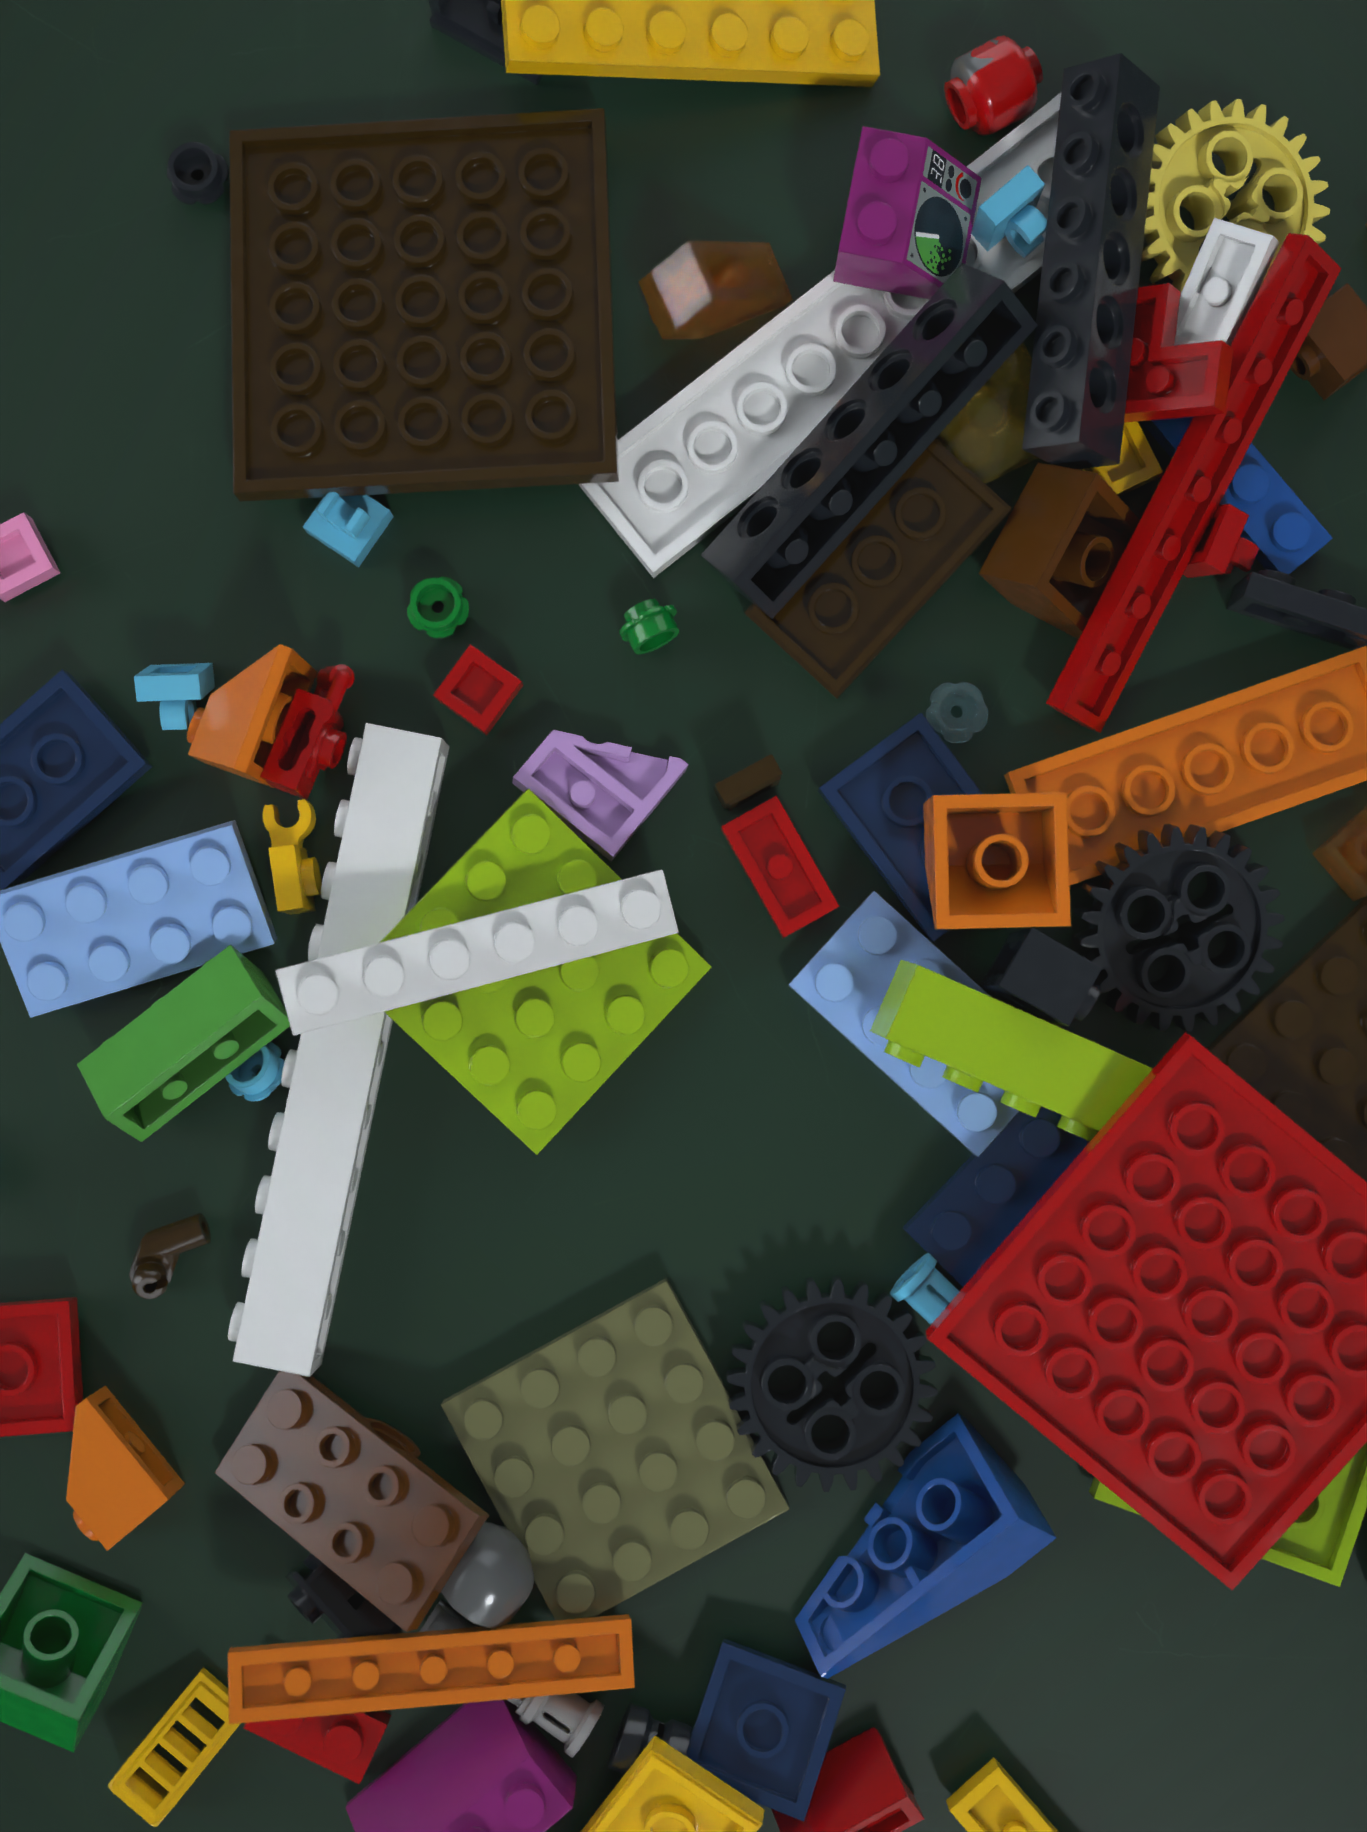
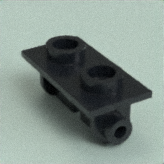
M312 1553L303 1561L310 1570L306 1576L302 1578L298 1572H289L285 1576L294 1586V1589L287 1595V1598L312 1625L322 1618L338 1636L336 1639L403 1633L400 1626L367 1599L354 1609L348 1600L357 1591Z

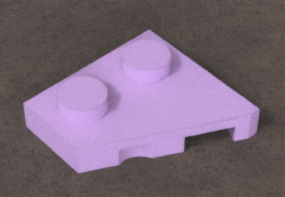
M552 730L513 776V784L523 792L530 789L574 833L612 862L685 773L689 764L677 757L669 756L668 760L631 752L632 747L610 742L595 744L588 742L583 736Z

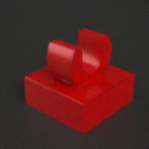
M1231 504L1219 505L1183 575L1187 578L1231 574L1234 566L1245 572L1250 571L1259 547L1253 542L1240 537L1249 515Z

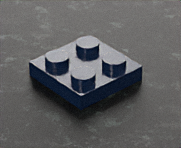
M724 1638L694 1726L686 1756L753 1802L804 1821L842 1704L846 1685L830 1678L820 1677L819 1674Z

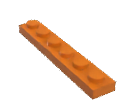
M629 1614L506 1624L495 1629L482 1626L232 1647L228 1651L229 1724L635 1688L632 1623Z

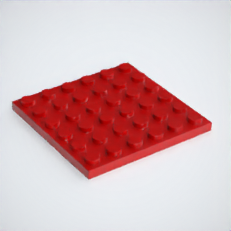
M1185 1032L925 1331L927 1339L1222 1583L1233 1590L1367 1442V1182Z

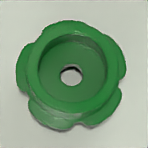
M443 576L439 578H426L418 582L410 592V605L407 607L408 618L414 628L419 631H427L428 636L432 638H446L455 632L457 625H463L469 615V602L462 596L463 590L460 584L451 578ZM436 602L444 604V609L440 613H435L432 610L433 604Z
M657 599L642 601L625 612L623 617L626 623L619 631L623 641H629L635 654H645L654 651L672 641L679 634L680 630L673 618L677 614V610L673 605L661 606Z

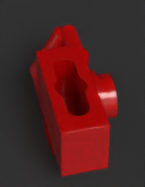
M339 664L321 669L317 675L318 685L314 694L297 688L260 775L272 787L307 800L320 769L323 771L327 767L333 769L339 763L345 750L347 734L340 731L343 728L344 719L339 713L338 708L346 689L353 685L355 679L354 672L349 666Z

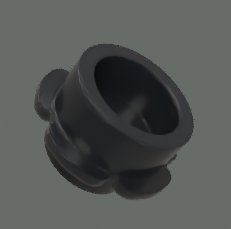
M198 142L184 143L172 152L168 160L167 178L172 182V193L179 201L188 205H193L196 202L208 205L217 201L224 193L223 182L227 181L229 170L226 161L221 155L214 154L208 146ZM197 171H201L204 174L203 178L199 181L193 179V174Z

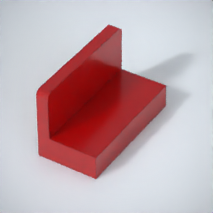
M870 1728L826 1752L804 1821L771 1809L780 1832H902L925 1819L913 1793L900 1777L886 1744L876 1728Z

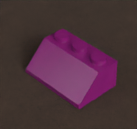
M507 1699L464 1703L348 1801L345 1808L355 1832H545L573 1808L577 1776L533 1722L525 1725L518 1720L519 1716L514 1713L517 1706Z

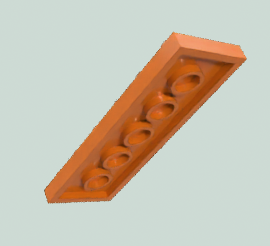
M1367 646L1010 771L1004 775L1010 794L1067 792L1070 885L1101 875L1095 865L1098 860L1114 867L1120 863L1115 850V844L1118 842L1129 846L1135 851L1139 850L1138 831L1140 830L1153 833L1160 842L1164 824L1179 827L1183 837L1189 825L1194 824L1206 828V834L1209 837L1214 831L1223 832L1367 781Z

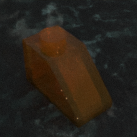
M687 241L639 281L649 306L650 316L657 326L662 339L705 338L782 307L793 299L770 243Z

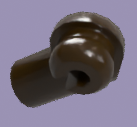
M198 1213L156 1228L143 1236L131 1264L129 1274L132 1289L139 1297L155 1299L163 1295L167 1290L168 1283L171 1281L180 1254L211 1242L210 1229L203 1214Z

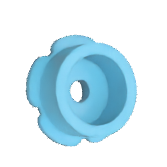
M269 1042L228 1074L225 1078L229 1083L231 1091L237 1096L244 1095V1098L251 1102L267 1098L281 1084L285 1060L280 1058V1048L274 1043Z

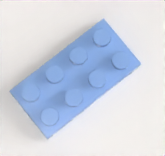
M235 820L0 890V943L30 1018L203 966L230 944L243 954L273 945L277 939Z
M873 891L792 979L788 986L972 1154L979 1157L1019 1112V1110L1000 1102L1004 1090L983 1081L977 1093L943 1078L942 1075L947 1065L925 1056L921 1066L917 1067L883 1052L888 1039L871 1032L870 1029L900 960L920 965L988 996L990 995L880 895Z

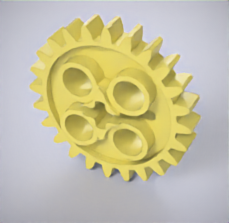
M1241 99L1234 100L1223 108V111L1217 101L1214 100L1200 109L1198 114L1191 108L1175 120L1176 126L1170 123L1155 135L1158 144H1154L1144 231V237L1148 245L1143 248L1141 261H1146L1154 258L1158 263L1149 279L1152 284L1168 276L1173 280L1172 285L1182 292L1198 256L1199 248L1214 218L1222 219L1226 216L1230 223L1272 235L1280 242L1267 273L1288 233L1309 235L1317 244L1325 241L1326 235L1313 227L1312 224L1330 214L1329 208L1314 203V196L1328 187V182L1321 180L1311 181L1309 172L1321 160L1319 156L1302 159L1298 152L1307 139L1305 134L1296 136L1290 141L1283 136L1288 123L1286 116L1268 126L1265 124L1266 105L1260 104L1245 117ZM1212 153L1217 154L1223 160L1226 175L1221 174L1215 168L1212 161ZM1254 162L1257 166L1256 172L1250 182L1244 185ZM1240 189V191L1237 193V195L1231 202L1228 198H1226L1227 196L1231 195L1232 193ZM1262 189L1268 191L1272 196L1275 206L1274 211L1265 204ZM1180 206L1186 208L1192 214L1194 230L1188 228L1182 222Z

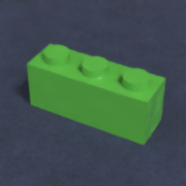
M230 944L168 994L154 1002L150 1008L118 1033L104 1041L100 1047L80 1061L77 1066L104 1119L138 1141L143 1142L253 1056L263 1046L290 1027L284 1005L265 974Z

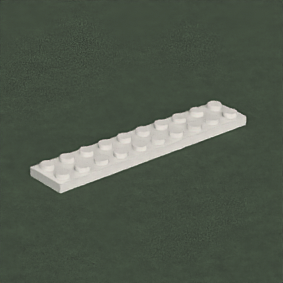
M1061 93L967 166V168L982 178L974 222L979 206L1027 165L1045 183L1036 208L1046 219L1048 218ZM1046 231L1042 234L1044 242L1025 258L1014 250L1006 236L987 252L971 234L966 264L1004 280L1015 294L1042 272ZM834 270L618 440L619 482L578 485L653 578L656 577L750 501L929 299L833 282Z

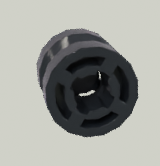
M630 1703L621 1721L610 1755L608 1768L625 1775L654 1736H657L686 1756L692 1726L674 1719L666 1723L660 1722L652 1718L648 1709Z

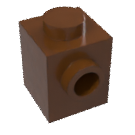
M1348 283L1326 298L1290 367L1296 376L1303 380H1308L1324 401L1367 369V306Z

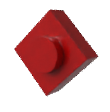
M470 644L433 696L487 736L521 690L523 683Z

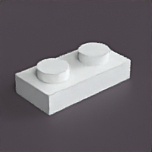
M1213 219L1181 292L1174 346L1223 340L1229 346L1231 345L1259 291L1280 244L1274 236L1221 219Z

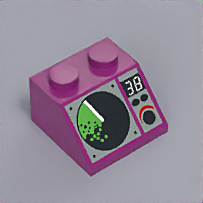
M862 126L833 282L930 299L962 263L966 264L982 178L928 138Z

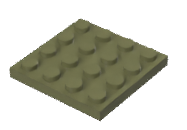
M667 1278L444 1399L441 1404L505 1527L513 1532L529 1551L534 1581L555 1620L596 1617L790 1509L789 1503L763 1455L757 1458L752 1455L751 1448L754 1444L752 1434L739 1435L736 1426L741 1422L742 1416L738 1410L730 1409L728 1402L730 1394Z

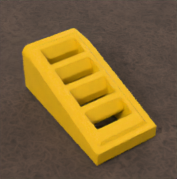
M203 1667L108 1783L110 1791L151 1826L158 1827L241 1724H229L228 1688ZM195 1697L224 1721L219 1729L190 1706ZM177 1720L205 1744L201 1750L173 1727ZM158 1743L186 1767L182 1773L154 1750Z

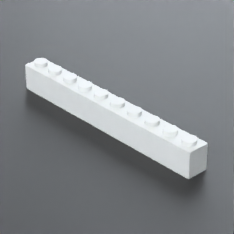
M366 723L363 739L357 737L353 739L347 763L348 775L355 776L350 801L342 799L337 809L334 835L335 837L342 838L337 863L328 862L323 875L321 898L329 900L324 925L316 924L312 931L308 948V961L379 943L418 902L450 747L442 738ZM385 1012L302 1033L298 1050L290 1049L286 1056L281 1079L282 1087L290 1088L285 1113H276L268 1140V1149L276 1151L272 1175L263 1176L255 1201V1213L263 1214L259 1237L258 1239H250L242 1263V1277L250 1278L245 1303L237 1302L228 1330V1340L236 1342L234 1362L308 1377L322 1365L393 1022Z

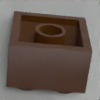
M1037 463L979 574L1014 606L1079 639L1140 519L1098 473Z

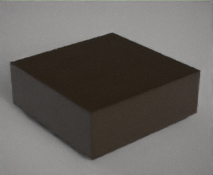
M770 754L715 784L714 792L724 811L727 809L731 811L777 786L783 773L773 755Z

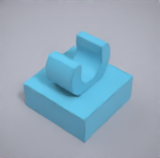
M1029 165L979 206L971 234L987 252L1005 236L1014 250L1023 258L1044 242L1042 234L1046 231L1047 219L1036 207L1045 183Z
M328 492L317 505L303 528L309 535L359 567L394 516L388 508L368 495L339 496L337 492Z
M213 663L149 665L134 676L137 702L160 701L159 711L162 730H186L197 710L196 700H201L215 688Z

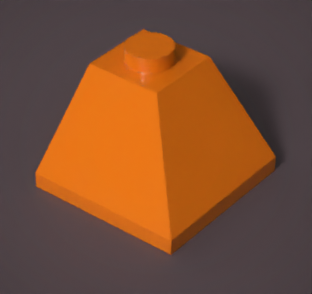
M279 644L210 694L206 707H199L195 711L187 731V742L191 743L188 755L208 765L272 787L260 777L297 688L310 692L317 671L292 648Z

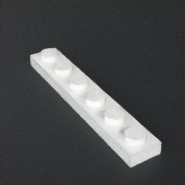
M657 870L276 970L292 1034L295 1036L676 934L679 931L663 870Z

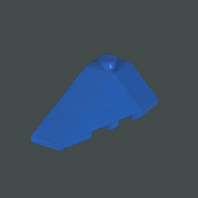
M959 1413L908 1454L903 1461L904 1464L897 1470L903 1476L884 1504L880 1505L875 1502L864 1518L868 1527L848 1556H839L796 1617L795 1622L820 1677L828 1679L1003 1580L1057 1538L1023 1481L969 1421Z

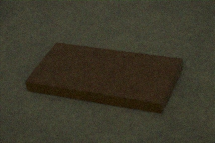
M935 438L773 619L754 604L745 611V615L828 692L838 699L1000 524L1012 508Z

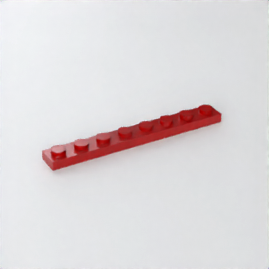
M1288 233L1230 345L1233 348V357L1225 414L1193 417L1046 702L1047 705L1084 727L1101 733L1342 269L1309 235Z

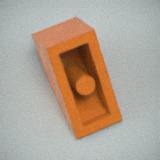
M105 1385L76 1406L66 1501L74 1509L73 1518L80 1531L90 1540L99 1541L108 1551L166 1503L185 1483Z

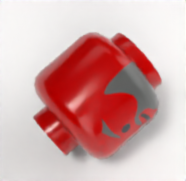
M1004 35L998 36L954 60L950 71V80L945 82L944 86L946 101L953 118L962 129L967 130L971 128L983 136L994 134L1033 112L1037 102V85L1043 80V72L1038 57L1030 47L1021 48L1015 40Z

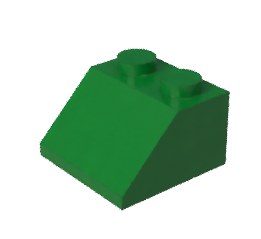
M25 1553L0 1593V1722L74 1753L107 1692L143 1602Z

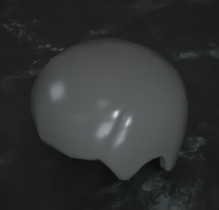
M485 1521L441 1590V1593L453 1609L474 1624L492 1629L508 1624L525 1603L533 1588L534 1572L529 1551L509 1529Z

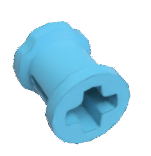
M927 1253L902 1274L894 1284L890 1295L897 1302L905 1300L931 1325L960 1291L935 1268L937 1260L930 1253Z

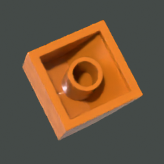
M1067 792L933 795L923 803L925 870L935 929L1071 926Z

